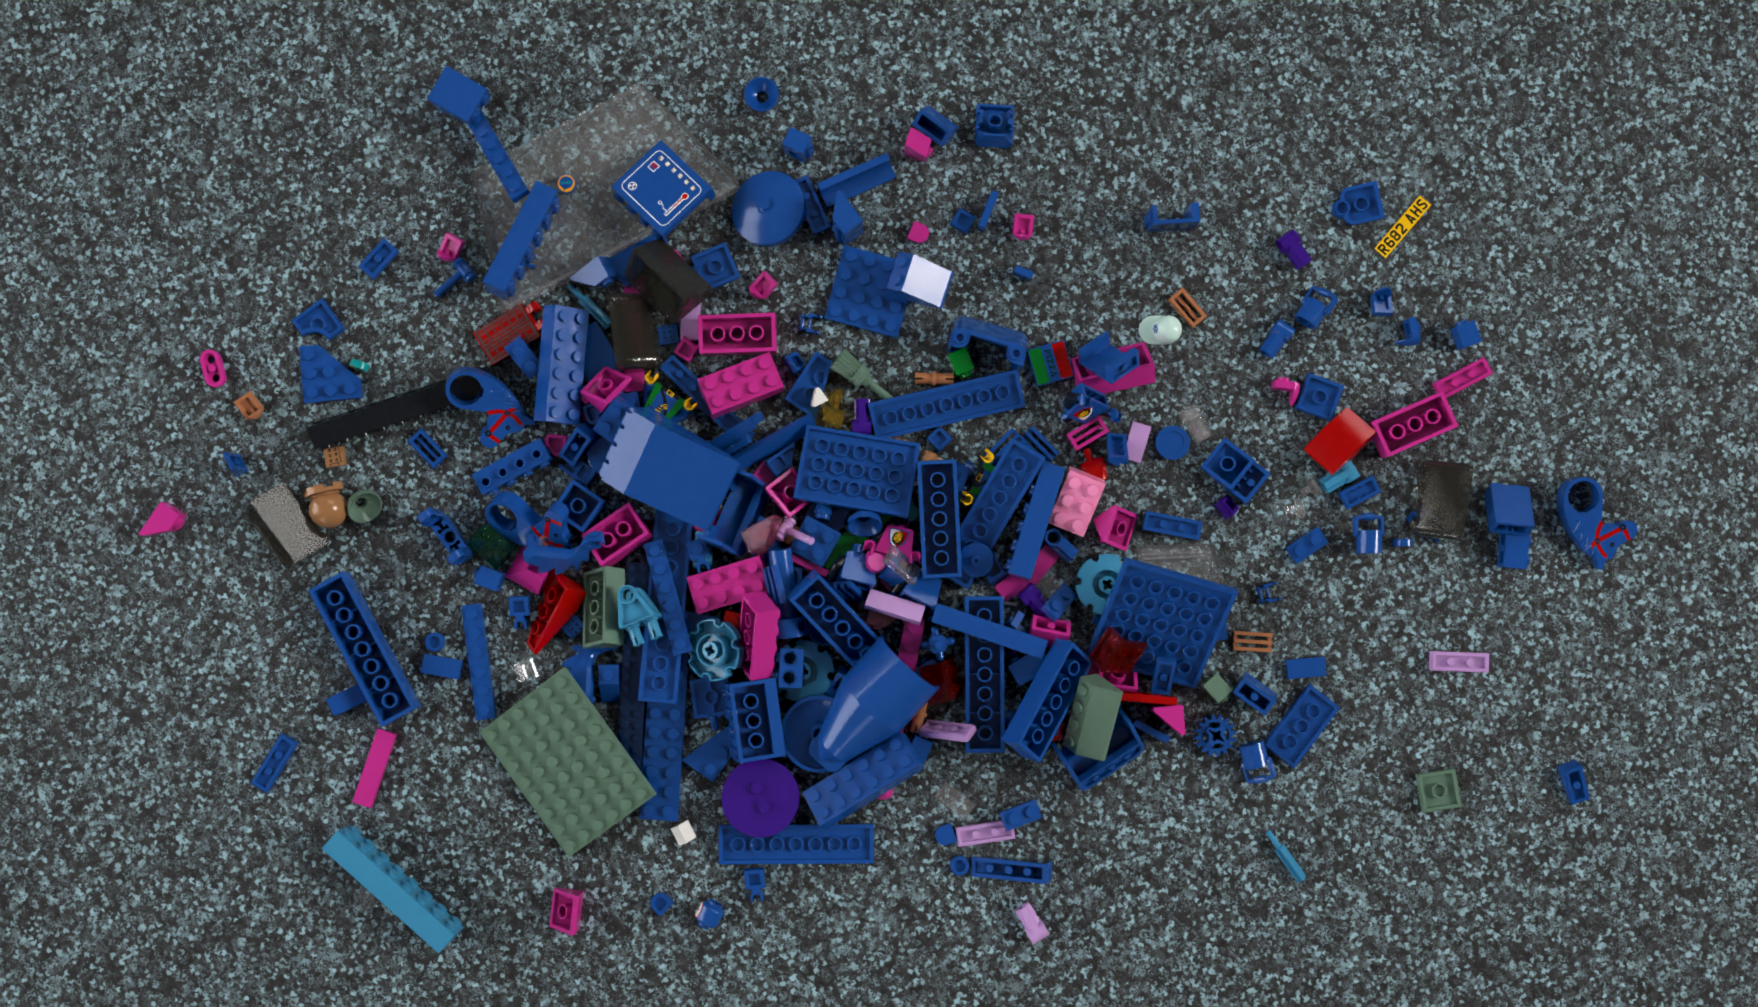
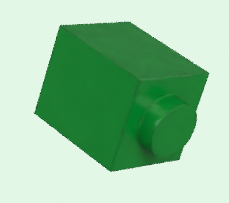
M966 347L948 354L947 357L956 378L961 377V379L972 375L971 372L975 368Z

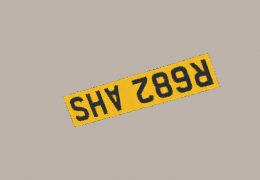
M1419 195L1374 249L1387 258L1431 204Z

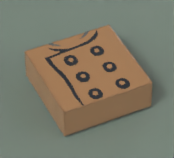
M344 446L324 449L326 468L347 466Z

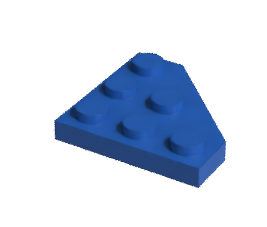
M320 345L299 346L303 400L305 404L363 398L362 379L352 373Z

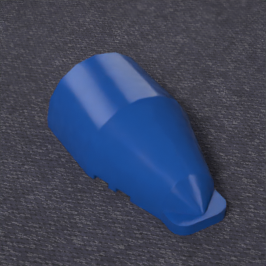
M881 635L842 678L821 729L809 745L810 755L826 770L830 772L838 771L847 761L899 733L940 687L928 683L909 668L890 649Z

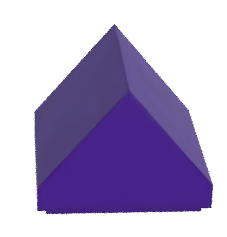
M1227 494L1214 504L1225 520L1231 518L1239 509Z

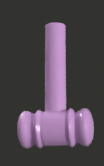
M787 516L784 517L776 532L773 533V537L780 542H783L787 535L809 545H812L815 541L813 537L793 529L796 521L792 517L788 518Z

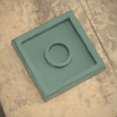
M1455 768L1415 774L1421 812L1426 813L1462 807Z

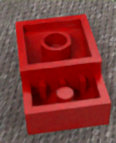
M1346 407L1304 448V451L1333 475L1373 439L1376 431L1351 409Z

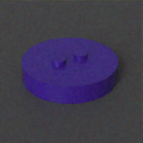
M770 759L740 764L729 774L722 790V807L728 821L741 833L756 838H766L781 833L793 822L800 805V791L794 776L785 766Z

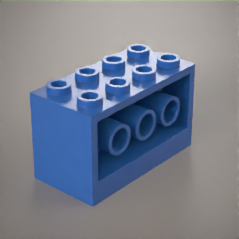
M776 678L724 683V688L721 691L722 698L726 700L727 707H724L725 719L729 720V727L726 729L727 736L731 738L732 746H729L730 757L738 763L786 756ZM747 697L751 698L749 704L745 703ZM750 716L753 717V721L751 724L748 723V719L750 718ZM753 735L756 737L754 743L750 742Z

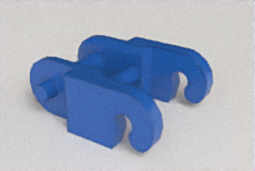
M804 313L798 315L801 320L800 326L797 329H800L801 332L806 330V333L821 335L820 331L811 330V322L813 318L823 319L822 315L818 316L817 314L810 313L808 316ZM805 319H809L808 327H804Z
M1277 581L1263 584L1262 588L1257 586V589H1254L1259 597L1257 603L1261 602V604H1264V601L1271 603L1282 600V597L1272 599L1269 595V586L1278 584ZM1265 589L1266 599H1263L1261 590Z

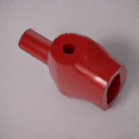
M1090 448L1084 449L1083 452L1087 461L1080 465L1081 471L1104 480L1107 479V468L1103 457L1094 458Z

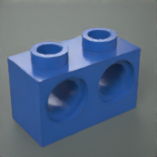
M781 647L780 652L777 651L776 663H780L779 671H776L775 678L780 688H803L805 648ZM791 652L795 655L796 660L794 663L786 662V653ZM791 672L794 674L795 679L792 683L784 680L785 673Z

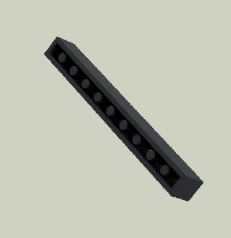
M493 365L479 368L497 378ZM469 375L455 378L450 385L451 393L460 400H471L479 392H482L480 391L481 385L479 381ZM442 380L310 423L306 429L314 448L321 447L324 450L332 447L333 443L340 442V444L352 440L351 437L358 435L361 438L369 435V431L376 429L377 432L387 429L388 425L395 424V426L404 424L406 419H420L424 417L425 413L431 412V414L442 411L443 407L449 406L453 408L456 406L448 400L445 388L446 380Z

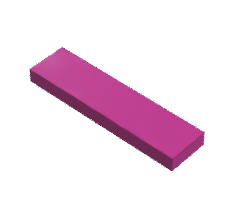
M377 728L352 801L353 803L368 808L373 807L397 737L396 733Z

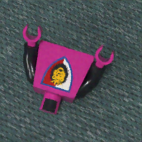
M899 518L897 526L889 524L886 529H882L871 540L864 542L862 551L869 549L871 550L870 554H874L875 550L876 553L887 555L886 560L898 555L910 564L913 561H918L921 564V544L919 538L914 536V530L908 529L910 521L906 518Z

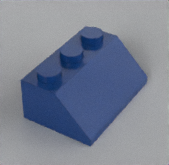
M838 190L832 218L833 235L839 243L843 242L844 245H847L864 233L863 220L842 191Z

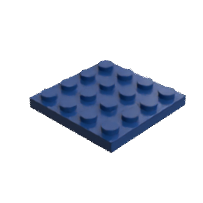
M844 245L824 319L898 339L908 300L887 289L896 259Z

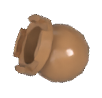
M342 481L332 482L333 486L324 487L323 484L315 485L303 491L305 499L311 500L309 515L317 525L328 529L335 528L345 521L348 515L346 510L347 501L345 497L339 494L344 490Z

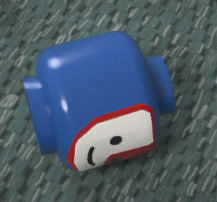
M714 899L703 901L695 913V917L699 921L698 925L706 930L717 927L724 915L722 904Z

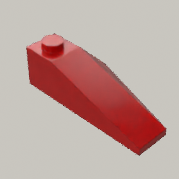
M553 569L544 584L542 592L545 595L542 604L538 603L537 607L539 615L537 620L532 623L526 643L534 654H538L579 609L587 593L578 582L561 573L555 575V570Z

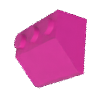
M629 502L581 534L582 538L593 531H601L604 534L606 545L601 543V548L591 550L601 567H612L653 538V534Z

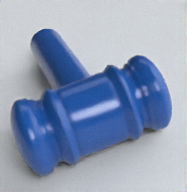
M462 257L457 258L452 264L457 272L434 291L438 298L462 277L467 283L476 279L477 274Z

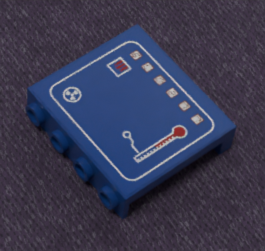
M662 140L611 186L614 191V198L619 203L624 202L627 205L626 209L633 216L636 214L640 217L638 220L645 228L649 226L652 229L651 233L658 240L662 238L666 243L668 242L666 236L706 198L712 201L716 197L713 188Z

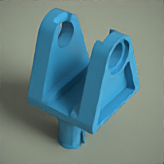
M631 585L622 586L618 591L619 629L629 632L633 647L645 644L639 628L641 626L647 625L651 640L663 637L657 621L663 618V615L643 589ZM630 589V590L627 592V594H626V600H625V598H624L625 590Z

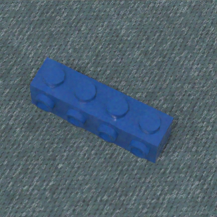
M539 438L472 474V477L481 494L492 497L500 492L499 489L502 487H511L517 483V479L521 477L523 479L528 478L534 474V470L538 468L542 470L550 466V462L554 459L544 440Z

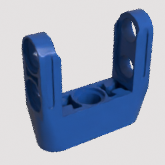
M430 507L416 517L422 526L431 527L450 553L446 559L451 565L459 566L472 558V547L450 517L443 511ZM440 519H443V520L441 521V524H442L443 526L437 525V524L439 523V520H440ZM453 532L455 539L450 543L448 541V534Z

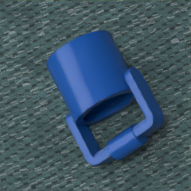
M1312 286L1303 298L1302 306L1294 317L1303 326L1315 330L1324 316L1330 314L1337 304L1338 298L1330 290ZM1316 292L1332 300L1326 306L1321 301L1313 298V294Z
M1362 513L1361 515L1354 516L1352 518L1353 537H1356V554L1382 553L1384 517L1374 513ZM1358 519L1362 521L1378 519V530H1359Z
M1263 740L1251 741L1239 746L1243 760L1241 767L1247 783H1266L1276 777L1272 758L1268 757ZM1268 765L1271 775L1251 778L1249 770Z

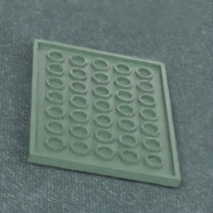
M566 667L559 670L479 732L568 857L657 794Z

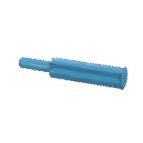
M568 284L567 288L579 299L578 303L585 310H589V314L604 329L609 328L613 321L587 295H582L572 284Z
M1268 830L1266 834L1276 847L1274 851L1296 882L1300 883L1307 878L1306 874L1284 844L1281 845L1271 830Z

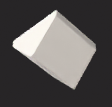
M818 387L814 388L810 403L811 407H816L828 401L827 397Z
M689 820L671 828L679 846L697 837Z

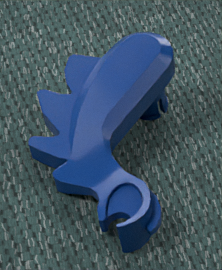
M593 531L583 538L578 547L572 549L539 546L538 536L536 534H529L525 537L527 548L523 551V558L527 564L538 566L539 573L548 572L554 568L555 575H558L567 570L571 565L577 571L582 560L585 562L589 561V552L591 550L601 548V543L606 545L604 534L601 531Z

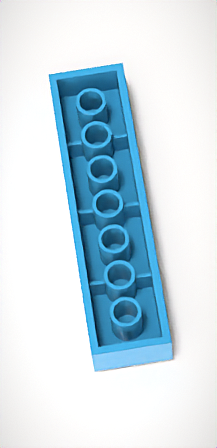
M348 825L338 830L321 849L438 954L445 949L464 928L461 925L462 922L457 917H452L443 904L435 902L432 899L433 896L428 891H423L415 879L406 876L404 870L399 865H394L386 853L377 850L374 842L370 839H365L357 827Z

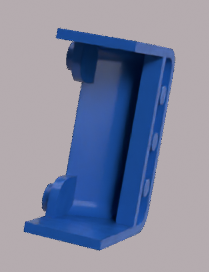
M738 469L729 488L730 493L716 526L712 525L709 531L704 530L703 535L696 533L695 537L730 554L742 557L756 528L759 515L761 516L769 494L764 490L768 485L755 475Z
M1120 706L1105 761L1076 755L1066 747L1060 751L1055 743L1051 745L1082 791L1090 789L1139 756L1144 750V745L1133 723Z

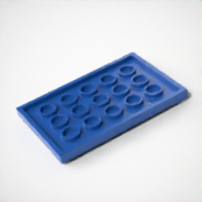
M807 424L793 499L859 511L867 510L877 514L908 519L920 443Z

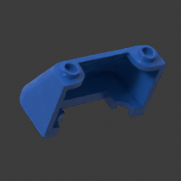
M961 316L955 320L947 352L953 353L959 348L967 347L969 340L974 339L1006 348L1003 358L1009 360L1010 369H1018V372L1024 365L1028 344L1027 336L1024 333L967 316Z

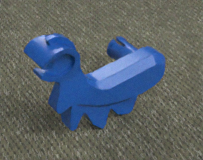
M576 645L572 649L578 652V654L568 658L562 664L563 667L570 669V674L592 704L596 701V695L593 693L595 659L599 654L615 650L618 647L582 648L583 645Z

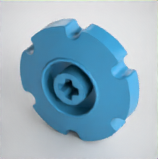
M1099 554L1095 562L1092 559L1086 560L1076 575L1081 580L1079 585H1075L1078 599L1083 606L1091 604V611L1096 614L1102 615L1122 566L1120 562L1121 557L1114 554ZM1109 580L1110 588L1103 589L1104 584L1102 582Z
M719 618L706 619L696 624L697 630L690 631L689 633L693 651L688 652L690 654L688 663L691 669L701 678L708 676L709 681H720L733 676L732 670L739 669L744 658V647L739 644V640L742 637L737 628L730 622L721 623Z
M798 640L796 641V647H791L789 644L784 646L785 648H805L804 666L808 670V673H805L803 676V688H780L779 683H776L777 689L780 692L782 690L788 692L787 698L797 702L806 696L824 694L832 683V679L828 677V674L834 671L831 656L826 650L820 652L818 650L819 644L813 641ZM789 652L786 653L785 660L788 663H794L796 657L793 653ZM777 663L778 668H777L776 670H773V677H774V678H775L776 671H779L780 663ZM787 672L784 674L786 682L792 683L795 676L793 673Z

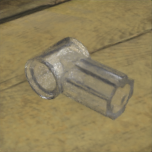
M1192 403L1177 412L1179 419L1189 429L1196 443L1212 436L1196 403Z

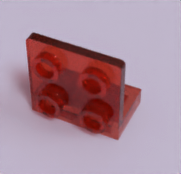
M1108 627L1089 657L1101 672L1128 674L1139 657L1142 656L1147 644L1145 642L1124 640L1114 627Z
M953 658L940 663L919 667L921 678L933 686L938 685L940 687L930 698L928 705L948 702L962 695V684L957 676L958 667Z

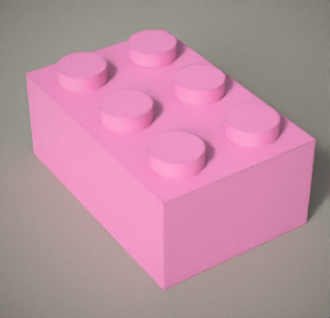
M1069 466L1057 494L1049 524L1084 537L1105 488V480Z

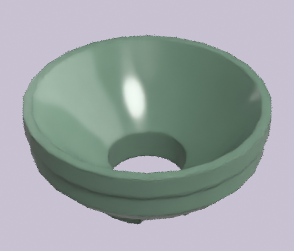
M360 490L348 499L346 510L349 517L356 523H367L374 520L380 514L382 500L371 490ZM359 498H365L363 505L356 506V501Z

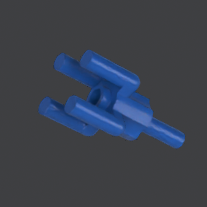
M932 626L930 628L932 636L927 642H921L920 648L922 650L930 649L935 653L936 659L942 661L944 659L943 652L947 649L948 645L954 644L955 640L951 636L945 638L943 635H940L938 627Z

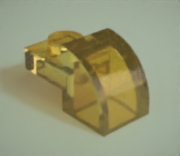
M835 388V392H831L828 403L831 404V407L823 405L822 410L827 424L833 429L841 430L846 411L839 409L843 390Z

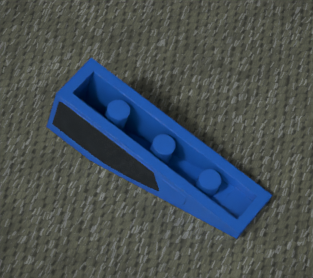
M972 856L971 876L1047 884L1052 881V861Z

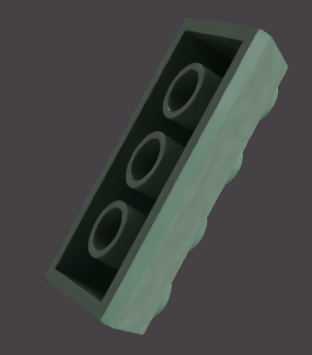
M604 566L584 572V590L587 593L583 601L582 648H614L624 645L625 633L618 626V591L626 582L625 569Z
M1099 674L1080 676L1063 745L1076 755L1105 761L1123 691Z

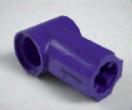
M1293 229L1275 241L1278 249L1288 256L1297 270L1312 261L1301 245L1302 242L1299 235Z
M854 399L852 432L871 435L872 420H870L868 407L871 399Z
M1030 582L1017 596L1037 615L1048 617L1041 610V607L1047 600Z

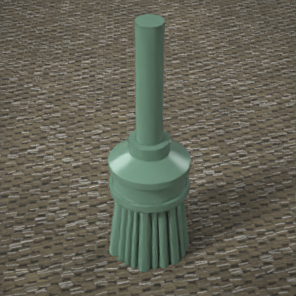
M845 348L830 366V369L847 378L848 382L853 383L856 388L861 385L864 387L868 386L883 399L893 397L872 380L873 378L870 376L871 368L865 366L863 362L860 364Z

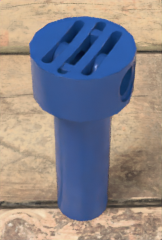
M792 548L768 550L770 566L779 565L785 593L788 594L796 586ZM788 598L787 603L776 605L780 610V618L777 624L779 634L776 636V639L795 638L808 634L807 619L801 612H798V609Z

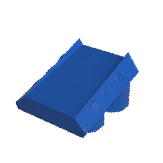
M996 104L976 105L975 144L979 148L998 147L1008 149L1012 146L1014 106Z

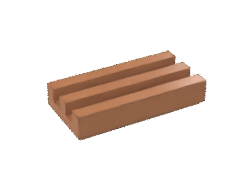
M1183 287L1167 300L1191 329L1207 317ZM1180 294H1182L1185 297V299L1191 304V306L1201 316L1200 318H1198L1194 314V312L1189 308V306L1183 301V299L1179 296ZM1175 298L1187 311V313L1193 318V320L1195 321L1194 323L1182 310V308L1176 303V301L1174 300Z
M1233 631L1232 650L1272 652L1273 633ZM1237 635L1267 637V640L1237 639ZM1237 643L1267 644V648L1237 646Z

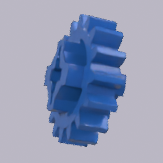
M1210 714V719L1203 716L1204 722H1197L1200 726L1199 729L1194 728L1198 735L1193 736V738L1199 740L1196 746H1203L1201 751L1205 753L1208 750V755L1210 756L1214 752L1216 756H1220V751L1227 754L1226 748H1233L1230 744L1231 741L1236 742L1232 735L1237 734V732L1231 730L1234 724H1227L1229 719L1225 717L1222 720V715L1220 714L1216 718L1214 714ZM1219 722L1215 726H1208L1210 723ZM1209 730L1212 732H1217L1216 734L1220 739L1214 738L1212 733L1209 732ZM1225 730L1227 731V738L1224 735ZM1203 731L1206 736L1205 740H1203ZM1215 744H1222L1220 747L1212 748Z

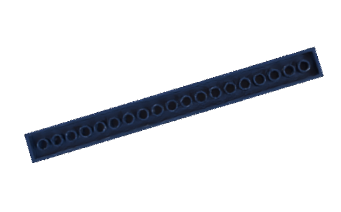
M627 562L626 585L641 588L647 595L650 574L649 563ZM630 589L625 590V597ZM645 625L639 627L640 630H641V633H642L643 638H644V627H645ZM624 630L625 640L622 651L618 740L642 772L646 702L638 701L643 645L640 644L638 647H633L629 632Z

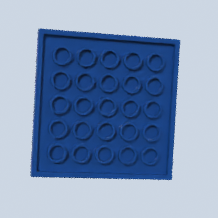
M1125 557L1086 655L1093 661L1151 677L1153 676L1157 656L1175 658L1177 664L1173 683L1195 689L1238 595V589Z

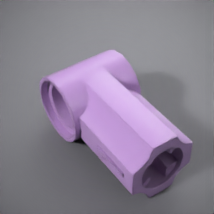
M1029 902L1022 904L1015 910L1033 945L1050 935Z

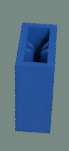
M1490 483L1484 492L1489 532L1528 536L1535 527L1529 487Z

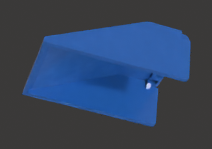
M630 407L629 411L626 410L621 424L625 427L619 426L613 439L617 445L611 443L605 456L609 462L604 460L598 472L602 477L601 480L631 498L705 531H709L741 462L651 407Z

